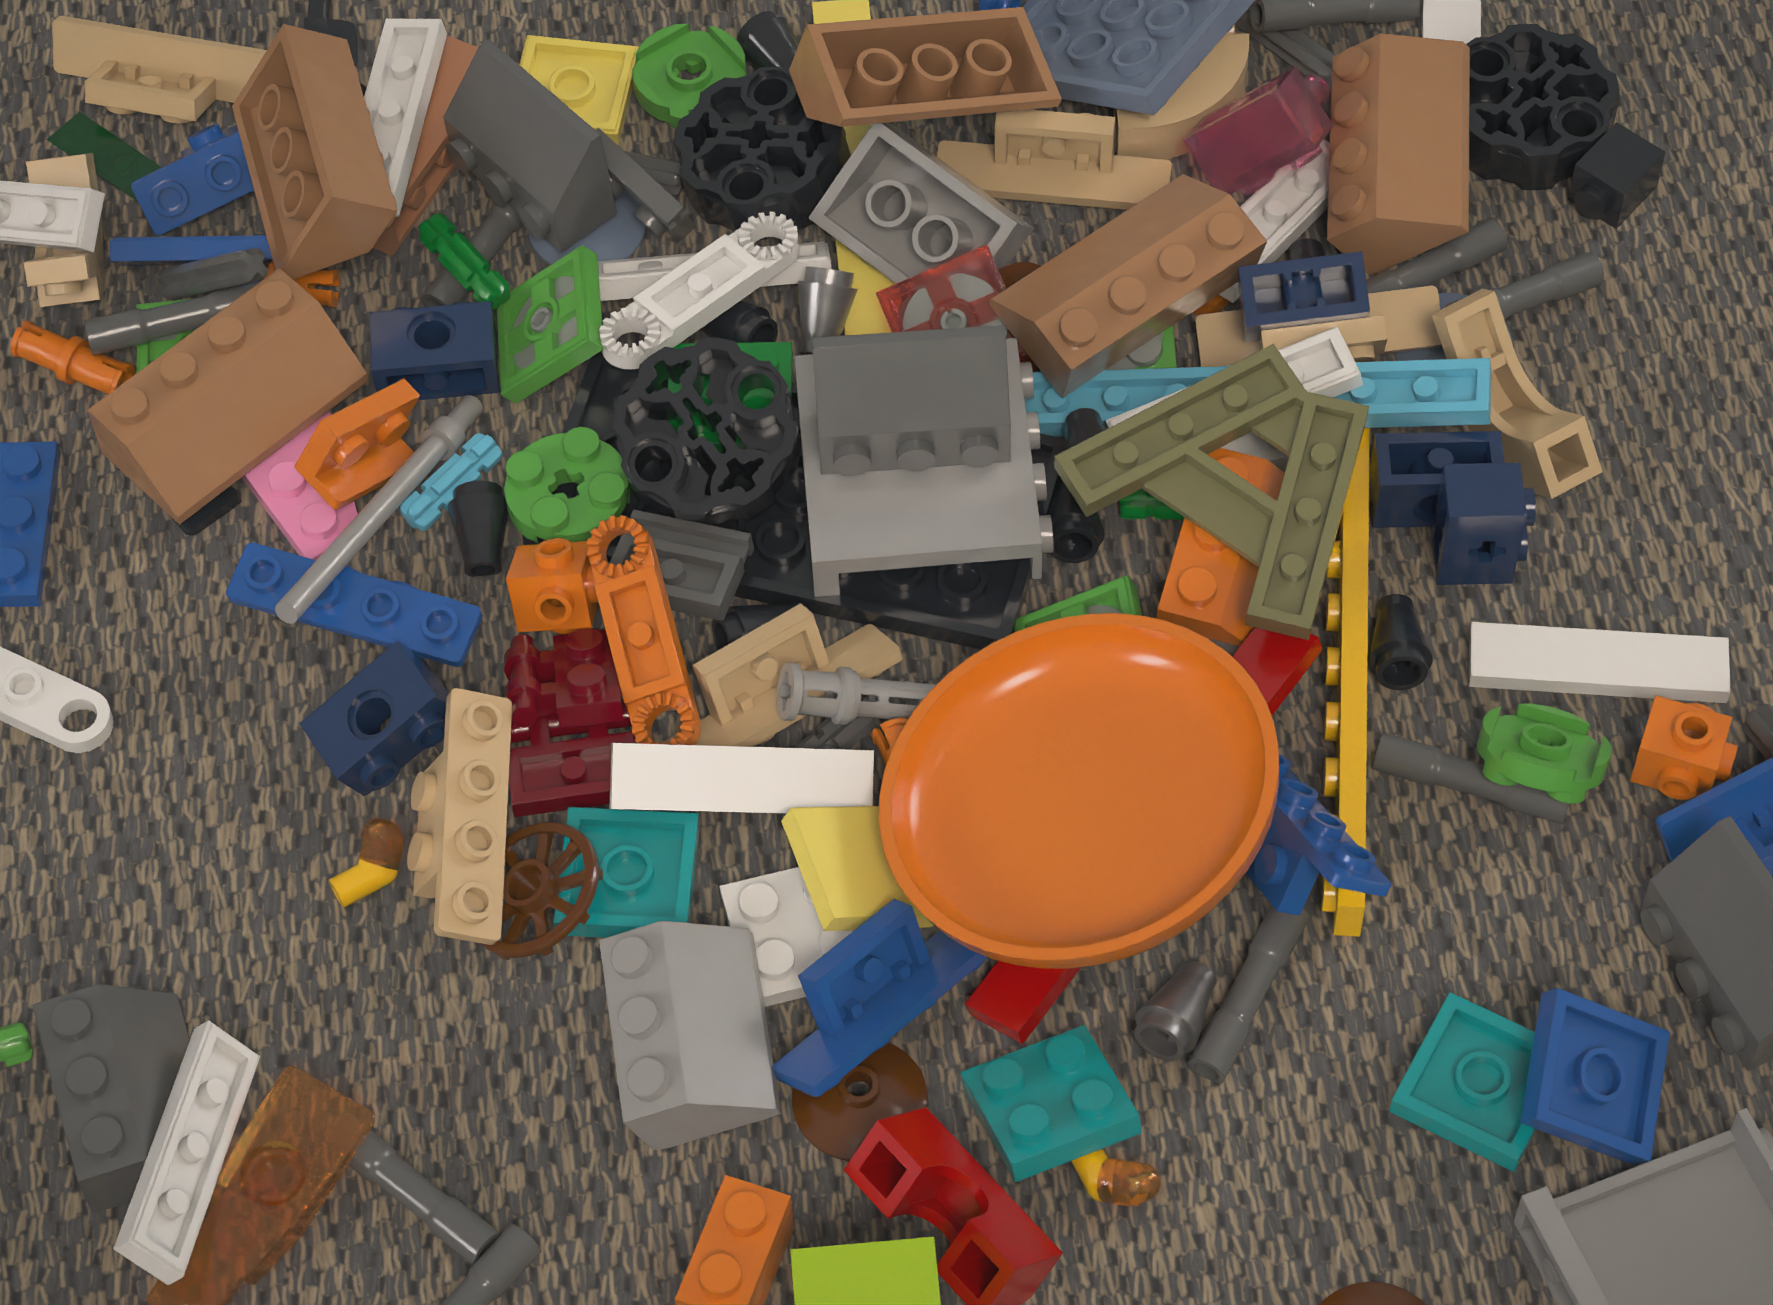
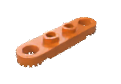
M620 515V517L610 516L608 520L600 521L599 526L596 529L593 528L590 532L592 536L587 540L588 550L586 551L596 584L594 586L624 704L627 705L632 724V734L635 736L637 744H661L660 742H655L652 736L653 722L661 713L675 710L681 715V732L676 734V739L672 738L670 739L671 742L668 743L666 741L663 744L696 745L701 733V721L653 538L633 518ZM622 534L632 535L635 538L634 543L636 547L633 549L635 554L630 556L631 560L624 561V565L621 563L617 564V566L609 564L606 552L610 542Z

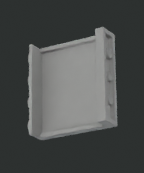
M1017 338L1006 339L1011 418V462L993 463L985 467L957 465L930 467L926 470L915 472L898 469L868 471L855 476H847L840 473L821 475L813 354L794 356L815 597L840 595L839 573L1030 558L1032 579H1042V553H1053V531L1051 516H1039L1037 501L1047 500L1044 463L1032 464L1031 450L1040 449L1039 419L1037 412L1026 413L1024 399H1034L1033 372L1031 362H1020Z
M1745 1108L1737 1111L1729 1131L1553 1199L1547 1186L1522 1195L1514 1224L1557 1305H1773V1137L1770 1132L1763 1127L1758 1128L1748 1109Z

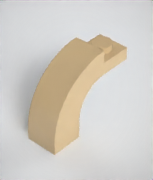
M1234 24L1231 30L1224 35L1155 115L1113 108L1116 155L1166 160L1195 150L1218 135L1236 114L1245 93L1249 56V33L1235 34Z
M93 153L26 162L29 183L91 188L99 191ZM102 213L94 252L35 247L34 258L24 262L27 287L37 286L40 307L100 300L102 298L105 285Z
M1480 289L1431 314L1446 359L1490 358L1492 367L1490 424L1466 426L1470 431H1501L1504 462L1521 463L1524 488H1533L1535 494L1553 499L1603 472L1585 416L1560 410L1550 404L1536 390L1525 374L1515 353L1495 291Z

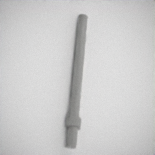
M471 395L463 397L447 416L436 418L421 436L422 444L276 604L275 612L282 621L289 624L295 623L440 460L451 458L463 445L466 438L465 432L483 413V405L479 399Z

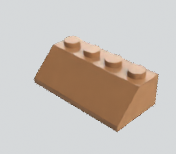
M1024 7L807 24L789 69L806 117L839 127L1058 107L1062 100Z
M283 24L235 100L232 108L275 271L280 268L292 279H296L370 252L383 231L392 225L397 212V203L391 192L384 168V158L379 151L371 123V113L365 103L359 82V72L354 65L347 39Z
M1380 33L1333 56L1327 241L1342 253L1362 251L1365 273L1376 274L1469 232L1470 48L1463 41Z
M1182 174L990 299L989 305L1012 335L1017 338L1019 344L1061 398H1064L1238 282L1239 267L1258 264L1267 240L1230 194Z
M278 268L87 411L102 454L180 525L369 381L367 372L321 304L283 270Z

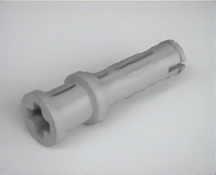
M787 662L783 665L778 679L777 711L780 719L784 721H793L797 715L831 718L835 725H846L855 721L856 717L909 719L918 705L889 703V698L924 699L937 684L860 678L859 674L850 667L841 666L835 672L801 670L798 663ZM809 690L824 691L825 696L812 697L808 696L807 693ZM861 694L867 695L866 701H861Z

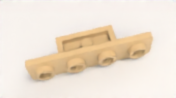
M58 16L52 22L54 70L57 73L88 78L85 80V103L106 106L107 110L116 114L142 112L160 115L164 121L176 124L196 121L215 100L234 103L267 51L67 16Z
M1035 109L997 112L995 120V145L943 140L939 142L937 151L939 159L992 198L1123 210L1130 209L1170 183L1172 163L1165 159L1114 155L1115 117Z
M1424 286L1369 293V317L1262 330L1260 340L1245 342L1241 310L1201 314L1195 320L1201 367L1232 365L1273 343L1280 350L1334 327H1338L1355 362H1372L1375 360V355L1441 347L1442 344L1431 315L1440 310L1438 289L1435 286Z
M800 603L692 665L710 715L700 720L701 733L696 745L753 747L770 740L779 731L805 717L797 715L793 721H784L780 719L777 711L778 679L783 665L787 662L798 663L801 670L835 672L840 666L850 667L859 674L860 678L871 679L879 676L883 671L903 659L900 647L874 625L867 624L824 648L813 613ZM809 690L807 693L808 696L812 697L825 696L824 691ZM675 734V735H673L672 737L666 739V740L663 741V742H666V741H667V742L669 743V742H671L670 739H672V738L676 739V738H677V735Z
M459 688L452 689L446 697L444 750L424 772L417 774L413 783L411 807L413 810L418 811L417 832L413 835L409 845L407 865L410 871L415 872L413 895L435 898L434 932L436 935L493 945L501 938L512 702L507 698Z

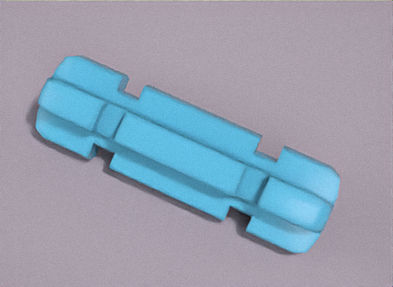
M481 433L475 434L462 446L461 452L463 454L461 456L455 453L421 485L423 491L421 494L415 490L401 504L400 513L412 528H417L421 531L428 530L441 518L442 513L440 509L444 508L448 511V503L453 499V490L458 485L470 481H480L482 478L480 472L482 470L488 473L501 461L503 456L502 450L491 436Z

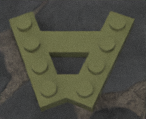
M1273 343L1061 452L1054 457V468L1086 517L1143 489L1258 566L1259 570L1249 603L1245 625L1309 640L1366 425L1369 406L1307 392ZM1250 432L1254 433L1289 457L1278 500L1276 501L1207 454Z

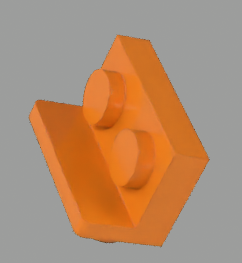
M402 379L320 420L294 468L333 509H340L387 483L414 453L401 437L411 425L407 417L418 401L419 393L405 379Z

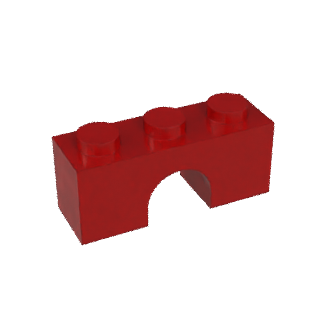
M927 1107L877 1120L844 1168V1172L888 1219L905 1214L918 1216L932 1223L947 1237L951 1245L937 1263V1271L966 1305H1021L1032 1297L1063 1254Z

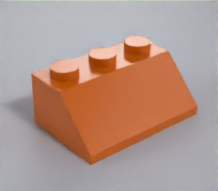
M1219 448L1207 454L1276 501L1278 500L1285 473L1269 460L1224 448ZM1184 517L1157 609L1156 619L1183 626L1208 639L1240 646L1254 629V627L1247 626L1245 623L1259 567Z

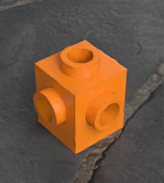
M556 538L543 541L537 545L517 546L506 577L517 632L551 630L558 634H568L578 629L592 628L599 602L594 586L596 584L590 560L587 557V541L570 542L566 539Z
M1655 695L1630 782L1658 789L1664 795L1673 799L1689 800L1712 789L1714 780L1728 781L1738 745L1726 742L1733 717L1717 713L1703 704H1685Z

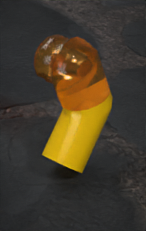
M375 818L367 822L361 830L362 844L358 864L328 879L329 885L343 909L391 884L396 879L405 843L401 829L394 822L384 818Z
M1103 1149L1071 1161L1087 1193L1096 1201L1123 1206H1139L1144 1201L1154 1199L1160 1191L1161 1181L1158 1171L1148 1163L1139 1164L1136 1161L1108 1158Z

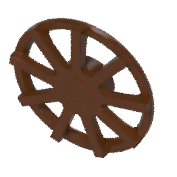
M555 822L530 825L506 837L505 860L511 869L504 878L503 898L507 903L503 905L502 923L515 914L516 917L502 942L497 941L493 945L480 943L487 950L497 954L502 959L510 960V958L527 957L538 953L546 956L553 952L552 946L564 939L579 923L585 925L590 918L587 910L594 898L598 881L603 880V870L599 867L597 854L591 841L574 827ZM557 833L570 838V843L553 864L548 866L553 834ZM537 834L538 842L535 859L521 861L512 846L527 837ZM582 853L585 869L578 873L559 877L575 858ZM582 886L579 897L574 905L559 898L561 892ZM549 909H555L567 915L555 928L549 931L547 911ZM533 917L536 939L518 943L529 920Z

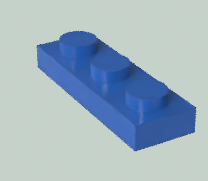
M57 441L0 442V607L41 606L61 457Z

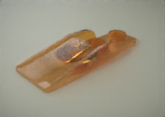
M295 1066L286 1067L222 1165L183 1278L170 1285L158 1280L147 1296V1303L149 1305H227L243 1281L251 1285L258 1283L303 1236L358 1148L374 1126L375 1116L373 1112Z

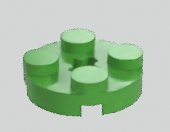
M689 23L675 24L662 28L646 38L636 52L637 62L634 68H632L634 94L639 104L647 113L658 120L668 122L674 129H676L681 118L691 113L699 103L700 93L710 85L724 77L739 78L746 76L745 53L733 36L720 28L709 25L708 33L690 31ZM685 69L691 74L702 71L698 78L691 80L681 79L679 72Z
M577 427L569 430L567 433L546 436L531 443L522 451L514 453L506 464L507 477L504 487L507 508L513 524L522 535L538 543L537 537L544 540L561 538L570 542L587 541L592 536L590 532L593 528L596 529L599 526L600 521H606L610 516L620 517L627 502L628 504L630 502L631 488L621 467V455L610 444L601 441L594 430L587 427ZM572 482L579 484L577 486L578 495L574 498L568 499L563 492L552 494L557 489V486L563 483Z
M1518 704L1516 715L1499 717L1502 707L1500 706L1491 709L1484 716L1477 741V750L1485 761L1482 773L1490 781L1506 786L1519 783L1527 787L1547 791L1555 800L1569 804L1583 802L1587 790L1599 786L1604 781L1612 755L1611 744L1604 735L1600 745L1596 740L1589 737L1587 734L1590 723L1582 718L1557 708L1538 704Z

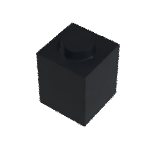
M1616 122L1575 164L1568 200L1575 203L1578 210L1584 216L1593 220L1601 219L1617 229L1658 187L1666 152Z

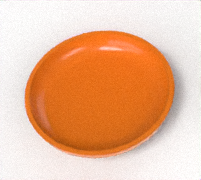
M1099 613L1063 617L1022 629L991 643L949 672L930 690L902 728L891 750L883 774L879 795V826L886 860L895 880L907 898L935 927L962 946L991 959L1035 968H1078L1123 960L1146 952L1174 938L1209 913L1235 887L1261 849L1271 826L1279 788V751L1274 721L1267 702L1257 684L1243 666L1214 642L1183 626L1142 615Z

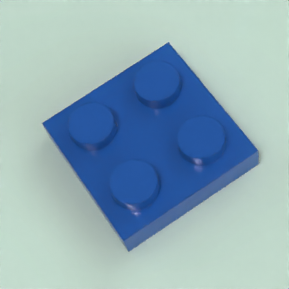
M1559 988L1541 993L1520 1123L1626 1163L1638 1165L1651 1161L1670 1031Z

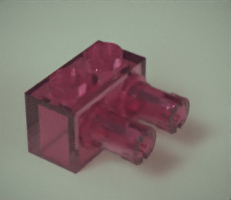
M1295 66L1201 118L1183 141L1213 187L1230 195L1240 189L1243 190L1245 195L1252 194L1267 185L1275 177L1274 171L1287 164L1290 165L1292 170H1297L1313 161L1322 153L1323 150L1320 147V143L1334 126L1322 108L1329 98V87L1323 78L1316 74H1309L1303 78Z

